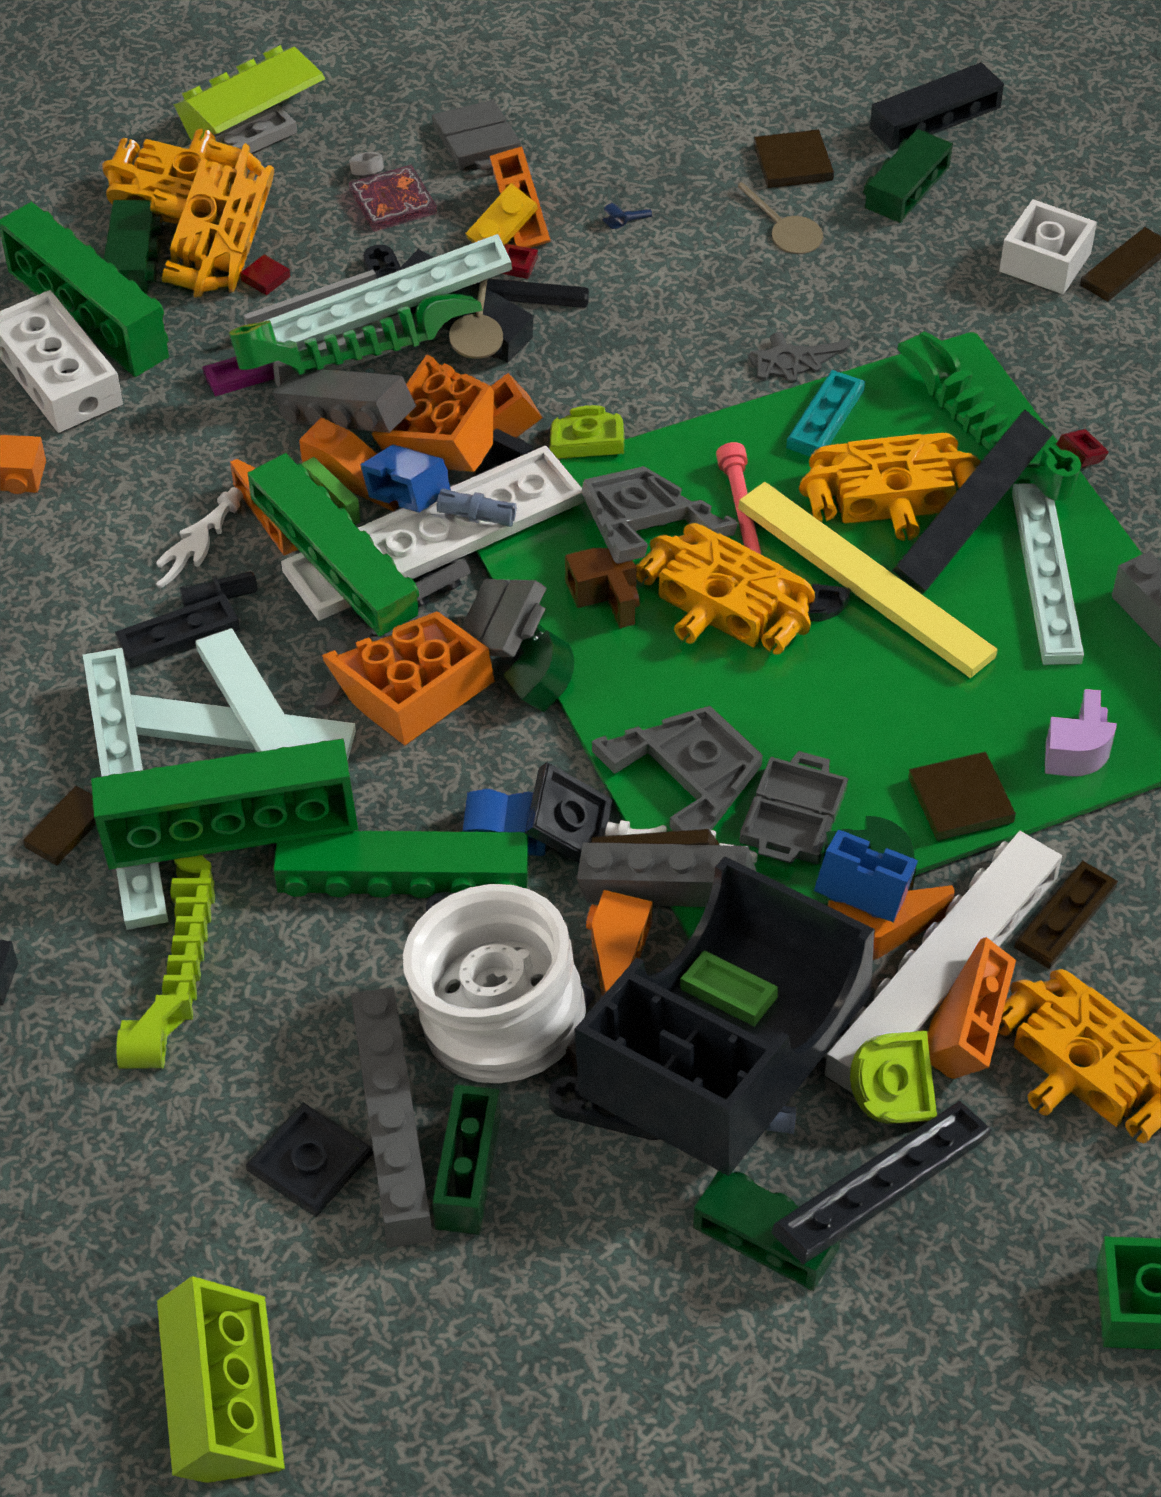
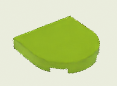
M587 405L572 408L569 410L570 415L562 419L557 417L550 426L549 450L557 459L624 454L623 419L617 413L613 415L605 412V407Z
M927 1031L877 1035L866 1040L858 1048L851 1063L850 1083L855 1100L869 1117L881 1123L895 1124L928 1121L937 1116Z

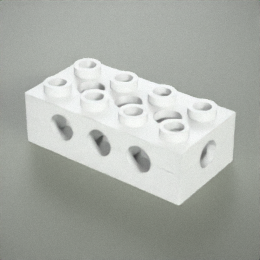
M51 290L0 311V358L58 433L123 405L118 373Z

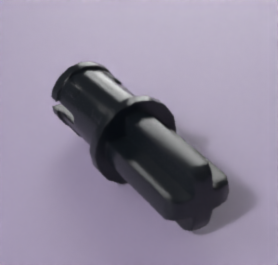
M251 571L220 579L214 575L212 580L179 587L184 607L221 594H225L227 599L255 593L258 589L255 574Z

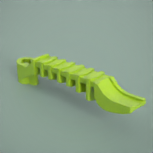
M203 855L174 859L177 866V878H172L170 894L175 904V935L172 937V955H168L167 975L163 976V995H156L155 1002L140 1020L121 1021L116 1045L119 1069L164 1068L167 1036L185 1020H193L192 1003L197 1000L196 981H200L201 977L200 961H204L203 945L208 940L207 924L211 923L210 908L211 904L215 902V881L211 872L212 865Z

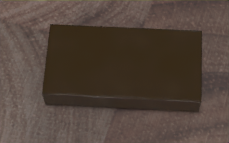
M75 786L23 840L25 848L58 866L96 825L92 794Z

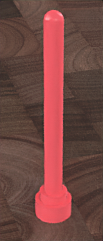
M727 443L716 451L718 466L729 477L743 544L745 547L761 554L754 520L738 509L739 500L748 494L743 475L745 466L748 463L746 450L741 443Z

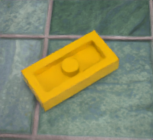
M510 183L465 233L467 239L475 243L498 234L503 245H505L538 209L537 204Z

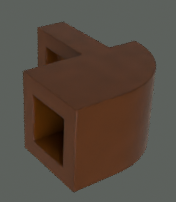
M592 548L565 555V581L577 607L581 608L607 601L620 628L634 625L635 608L640 606L636 590L637 567L634 562L630 560L617 564L613 560L608 548Z

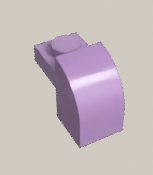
M1084 689L1079 719L1051 717L1046 739L1045 774L1083 776L1099 770L1107 762L1117 723L1107 722L1108 709L1107 707H1101V690Z

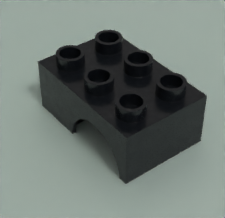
M724 856L715 866L712 890L701 920L690 940L674 961L661 972L648 976L645 971L644 961L636 957L576 1026L575 1042L579 1095L723 1174L730 1176L870 998L875 929ZM704 950L778 987V998L755 1027L681 990L680 978Z

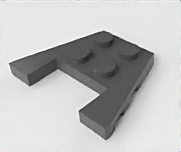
M644 466L584 479L581 490L612 558L617 564L645 557L648 544L636 533L640 529L664 526L667 523L685 519L689 524L697 523L728 537L735 534L738 524L736 520L728 515L722 520L710 513L712 506L702 500L692 502L681 495L682 488Z
M711 706L662 719V725L645 730L638 726L625 730V735L607 740L606 736L592 741V752L614 774L645 754H649L696 799L695 802L670 817V828L673 831L709 829L711 831L762 766L763 755Z

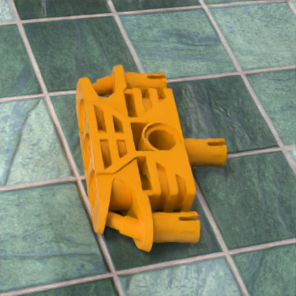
M197 129L188 149L149 139L144 140L143 148L141 149L137 142L130 139L126 148L125 145L128 140L127 138H122L112 160H106L102 164L103 173L109 183V187L106 190L108 201L113 205V200H151L152 197L155 198L153 193L156 189L187 199L200 160L205 157L206 147H210L208 146L209 140L213 139L215 141V136L206 130L201 139L203 129ZM209 161L208 166L212 167L213 162ZM220 165V170L223 171L225 166ZM249 171L247 178L254 180L256 173ZM205 211L194 214L198 218H204L209 215ZM162 214L163 221L173 224L179 223L180 219ZM218 214V225L222 214Z
M210 139L208 142L210 147H206L205 157L200 160L187 199L167 194L157 189L153 193L155 198L152 197L151 212L180 219L170 246L171 261L168 260L165 264L167 269L164 268L162 282L194 290V298L201 297L206 291H213L222 287H228L229 293L234 292L254 239L271 188L274 168L271 165L264 168L261 162L250 153V146L246 143L240 149ZM209 161L213 162L212 167L208 166ZM220 165L225 166L223 171L220 170ZM248 170L259 176L257 181L246 178ZM200 211L209 213L204 218L194 216V214ZM218 214H222L218 225ZM180 258L183 259V265L178 264ZM192 262H195L196 269L190 267ZM216 270L229 272V276L216 277L214 274Z
M948 433L914 434L851 441L845 444L827 445L815 450L809 460L810 472L802 478L799 491L803 496L809 498L813 517L819 521L823 520L821 509L824 511L826 521L834 518L837 509L832 496H835L843 523L891 518L896 537L899 540L905 541L904 528L908 540L915 538L919 534L920 529L915 516L939 513L956 493L955 482H957L959 489L981 461L975 455L958 451V441Z
M697 523L688 524L684 527V535L679 537L660 535L650 541L651 551L636 565V578L639 582L642 583L649 576L645 580L644 585H651L659 576V597L688 612L674 627L676 635L682 641L690 633V636L686 639L688 644L694 643L697 637L710 624L751 647H755L760 638L763 646L770 652L777 643L773 654L779 655L797 634L806 635L809 633L811 622L808 616L809 603L815 600L812 586L802 577L783 568L784 566Z
M1058 969L1050 973V980L1044 982L1042 980L1032 982L1024 979L1012 982L1010 985L1012 995L1006 999L1000 1025L1004 1023L1005 1026L999 1030V1033L1005 1036L1009 1035L1031 1013L1032 1015L1028 1018L1027 1023L1023 1022L1017 1029L1014 1048L1049 1074L1038 1087L1027 1095L1033 1109L1036 1110L1043 1103L1044 1106L1039 1110V1113L1045 1116L1049 1115L1072 1092L1117 1127L1122 1122L1123 1116L1127 1117L1132 1112L1133 1106L1137 1108L1145 1101L1146 1104L1132 1118L1125 1122V1127L1131 1137H1134L1141 1130L1142 1133L1137 1137L1136 1141L1147 1143L1151 1136L1161 1127L1160 1039L1095 989L1087 986L1066 970ZM1075 1063H1076V1064H1081V1065H1083V1066H1085V1067H1078V1066H1076V1065H1074V1064H1075Z

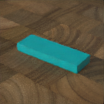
M831 370L787 438L786 448L811 457V454L818 448L830 445L863 393L865 381Z

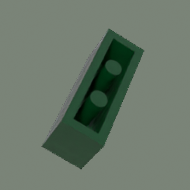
M917 129L908 140L904 139L901 142L898 151L891 158L888 157L884 161L880 171L875 176L868 178L863 190V194L866 196L865 209L901 223L950 168L953 143Z
M113 200L104 260L107 263L111 262L114 264L119 273L128 280L135 281L139 288L145 294H148L150 282H156L157 269L153 258L160 257V242L157 235H163L162 214L150 211L151 200Z
M455 1084L433 1197L435 1230L480 1235L501 1119L499 1089Z
M718 1171L694 1207V1229L813 1292L837 1254L841 1241L839 1240L803 1265L771 1234L774 1224L799 1208V1206L787 1195L779 1192L772 1193L755 1184L748 1175L741 1172H732L730 1176H727Z

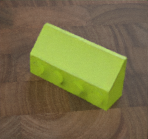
M281 45L264 52L265 59L258 63L253 58L236 66L238 73L230 77L227 72L211 78L209 80L211 86L204 90L199 85L183 92L184 100L174 104V107L189 138L193 140L195 131L203 129L202 139L206 130L216 135L323 81L325 77L295 46L283 50Z
M191 1276L157 1300L172 1475L209 1483L282 1471L285 1469L265 1296Z

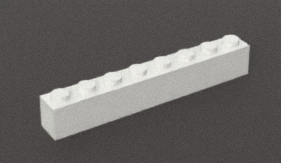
M1019 831L1010 843L1002 842L993 856L991 865L987 869L980 868L976 872L964 896L957 895L952 900L946 911V917L940 924L934 922L930 925L922 939V945L916 951L911 949L905 954L899 964L897 974L892 979L887 977L880 983L871 1004L867 1008L862 1006L849 1023V1029L842 1037L839 1036L825 1053L824 1057L827 1059L825 1076L853 1093L850 1083L851 1063L856 1051L866 1040L888 1033L928 1032L932 1018L980 939L987 937L997 946H1001L1057 879L1062 855L1022 831Z

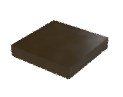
M819 129L754 137V148L767 188L833 181L834 171Z
M986 752L909 769L908 779L937 841L1014 823L1016 813Z

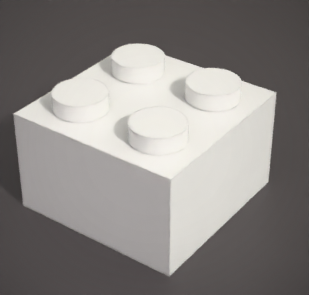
M1032 199L1004 239L999 272L1064 295L1091 254L1097 222Z

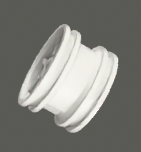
M488 884L470 887L449 895L432 906L416 922L407 937L403 952L404 974L416 1007L419 1009L420 1023L430 1050L446 1069L459 1077L476 1082L506 1083L518 1081L544 1071L559 1061L566 1054L567 1047L574 1044L575 1028L586 1014L584 991L581 986L580 976L574 965L572 945L567 926L560 912L545 897L530 889L514 885Z

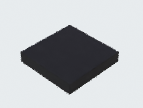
M546 762L538 769L525 833L580 863L583 843H592V838L605 836L613 799Z
M302 1102L248 1161L246 1169L283 1196L317 1217L373 1154L371 1146Z

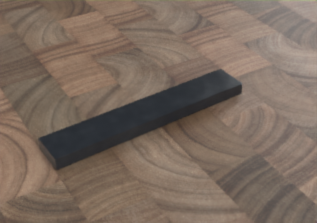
M1023 410L892 570L913 589L923 594L1053 433L1028 411Z
M958 1101L776 1222L771 1234L804 1265L976 1148L989 1137L992 1129L961 1101Z

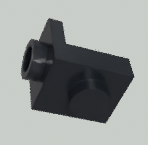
M496 428L493 431V445L483 458L482 463L477 467L476 474L479 475L488 471L494 464L500 466L532 452L533 446Z

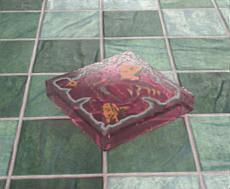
M412 165L349 182V191L373 232L437 214V206Z

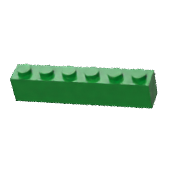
M284 453L247 473L250 495L253 502L379 637L390 632L394 627L400 626L418 616L417 598L419 597V590L415 582L410 577L405 578L397 570L393 559L386 553L382 554L375 547L370 535L365 530L360 531L353 524L349 513L344 508L339 509L332 502L327 490L322 485L317 486L311 480L306 468L301 463L296 464L287 453Z
M348 831L279 842L276 846L274 866L277 893H286L293 897H302L307 893H327L333 897H345L349 894H370L373 897L385 898L391 894H411L417 898H428L439 892L457 893L470 887L488 884L514 885L527 889L528 835L525 832Z

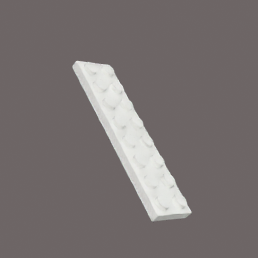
M545 445L450 487L451 491L473 495L475 492L483 493L486 498L516 503L517 511L512 527L485 521L473 523L469 521V518L437 512V502H435L420 513L402 508L358 527L360 531L365 530L370 535L375 547L382 554L386 553L393 559L397 570L405 578L410 577L414 579L585 502V499L581 493L582 488ZM302 553L281 561L283 573L318 621L351 607Z

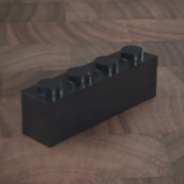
M980 62L872 104L870 129L891 151L899 148L904 139L908 140L917 129L933 135L1001 108L1004 83Z
M417 249L397 271L434 257ZM475 283L448 294L472 296L477 300L480 284ZM486 288L483 315L494 319L503 331V342L500 349L489 357L499 358L509 363L533 338L534 315ZM418 305L412 307V309L416 311ZM476 312L451 318L442 327L450 331L451 326L456 320L466 315L476 314Z

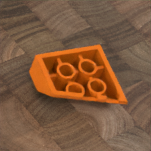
M426 355L406 384L416 407L390 433L373 431L371 435L382 450L394 444L442 458L447 470L475 472L493 445L494 391L490 385L466 373L461 375L455 372L452 366L446 363L441 365L433 357Z
M438 611L394 627L392 635L372 642L368 637L355 642L356 648L338 655L334 650L322 655L323 661L351 703L404 746L495 682L489 648Z

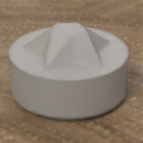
M378 152L360 153L349 160L351 174L368 178L384 169L382 155Z

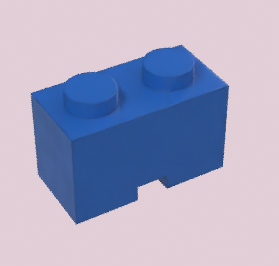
M392 444L360 464L369 498L386 503L396 500L399 507L420 513L437 502L442 488L451 490L448 470L444 460Z
M838 829L826 850L814 891L827 896L832 901L843 902L866 911L875 918H883L894 923L906 898L918 860L888 848L885 849L884 854L868 849L870 841Z

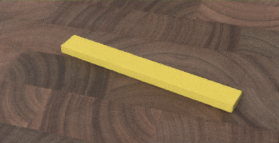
M766 482L739 500L738 509L844 587L851 588V592L969 678L973 677L995 659L997 648Z

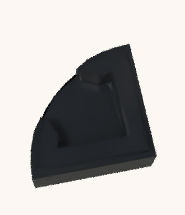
M812 584L815 600L809 603L808 606L810 621H823L840 614L848 605L851 588Z

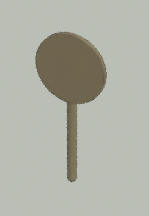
M743 182L738 184L739 189L776 222L772 229V240L779 249L788 253L804 254L814 251L821 245L823 232L817 223L801 216H789L782 219Z
M487 279L480 281L477 301L481 302L482 309L484 308ZM479 311L476 314L466 315L456 320L450 328L449 341L452 348L458 354L471 359H482L493 355L500 349L503 342V331L494 319L483 315V311Z

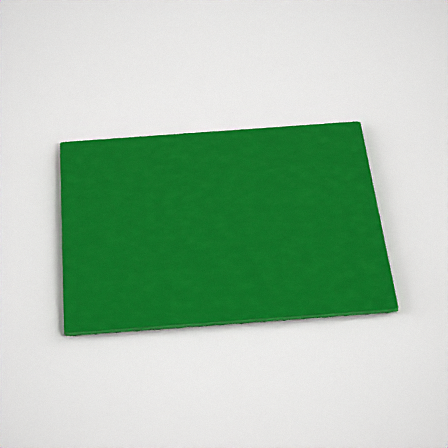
M968 332L943 340L958 357L961 371L970 370L973 373L970 388L981 386L984 389L982 402H995L994 415L1006 413L1009 416L1007 426H1010L1019 414L1026 410L1048 429L977 333ZM902 354L840 372L865 381V387L830 445L914 434L948 433L958 441V451L975 455L980 461L987 455L988 449L983 444L978 445L975 442L976 438L970 432L966 433L963 430V425L958 420L954 421L950 417L951 413L946 408H940L938 405L939 401L928 393L926 384L917 368ZM827 377L624 439V454L563 458L559 461L581 488L584 479L644 466L682 488L681 495L692 502L702 500L712 506L710 513L722 520L728 515L738 522L729 477L724 471L719 469L716 451L719 447L727 443L737 442L744 445L748 459L745 471L743 472L747 493H750L766 482L813 516L809 498L803 496L799 491L802 478L811 469L809 467L810 456L787 449L786 445L787 438ZM1054 435L1050 437V439L1045 443L1043 447H1045L1046 444H1053L1057 446L1056 443L1058 441L1054 437ZM1081 471L1079 472L1072 496L1066 500L1054 501L1084 652L1082 664L1043 665L1012 495L1014 484L1033 483L1031 480L1026 479L1018 482L1015 481L935 581L922 594L998 649L995 659L971 678L853 592L850 593L848 605L840 614L823 621H810L809 633L806 635L797 634L779 655L773 654L777 643L770 652L763 646L760 638L757 645L751 647L710 624L697 637L694 643H686L690 633L683 641L680 640L674 631V627L688 612L659 597V576L651 585H644L645 580L649 576L642 583L636 578V590L640 606L635 608V624L620 628L607 601L578 608L565 581V555L592 548H608L586 501L475 551L490 579L536 580L547 587L539 605L546 608L539 624L545 630L550 631L569 643L574 654L572 678L557 701L610 798L613 799L612 801L624 821L630 822V828L652 829L664 825L666 826V832L673 831L670 828V817L695 802L696 799L649 754H645L614 774L592 752V741L606 736L607 740L625 735V730L638 726L642 730L662 725V719L711 706L763 755L762 766L712 829L716 832V840L721 844L748 846L750 851L757 853V861L754 863L756 872L828 906V901L831 899L814 891L824 860V851L819 864L795 859L790 864L758 855L759 848L740 843V831L752 801L756 797V791L770 757L790 762L796 753L801 751L830 759L829 773L848 778L847 790L835 822L832 824L831 831H838V829L864 830L866 816H877L896 823L911 839L915 859L918 860L916 875L993 848L1004 841L1009 842L1019 831L1028 835L1161 787V648L1112 598L1118 566L1142 555V552ZM955 482L956 491H957V490H958V485H957V482ZM832 496L837 513L834 518L826 521L824 511L821 509L823 520L820 522L904 581L892 569L938 513L916 515L915 519L920 529L919 534L915 538L908 540L904 528L905 541H902L895 535V528L891 518L843 523L836 497ZM682 519L667 523L664 526H653L637 530L636 533L648 544L645 556L651 551L650 541L660 535L671 537L684 535V527L689 523ZM754 521L761 555L802 577L811 586L812 584L844 587ZM738 522L735 534L728 536V538L744 546ZM643 558L634 559L632 561L635 565H637ZM1084 689L1101 690V707H1107L1108 709L1107 722L1117 723L1107 762L1099 770L1083 776L1045 774L1046 739L1051 717L1079 719ZM986 752L1016 813L1014 823L937 841L908 779L909 769ZM799 763V765H803V766H807V767L814 768V769H817V770H821V769L816 768V767H812V766H809V765H805V764ZM670 906L687 938L690 940L706 907Z

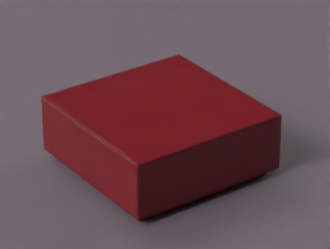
M505 243L504 247L511 260L512 270L502 274L529 279L538 259V250Z
M264 254L240 272L241 281L267 296L290 278V269Z
M1086 429L1062 434L1056 443L1061 450H1068L1074 453L1080 459L1081 468L1105 460L1109 453Z

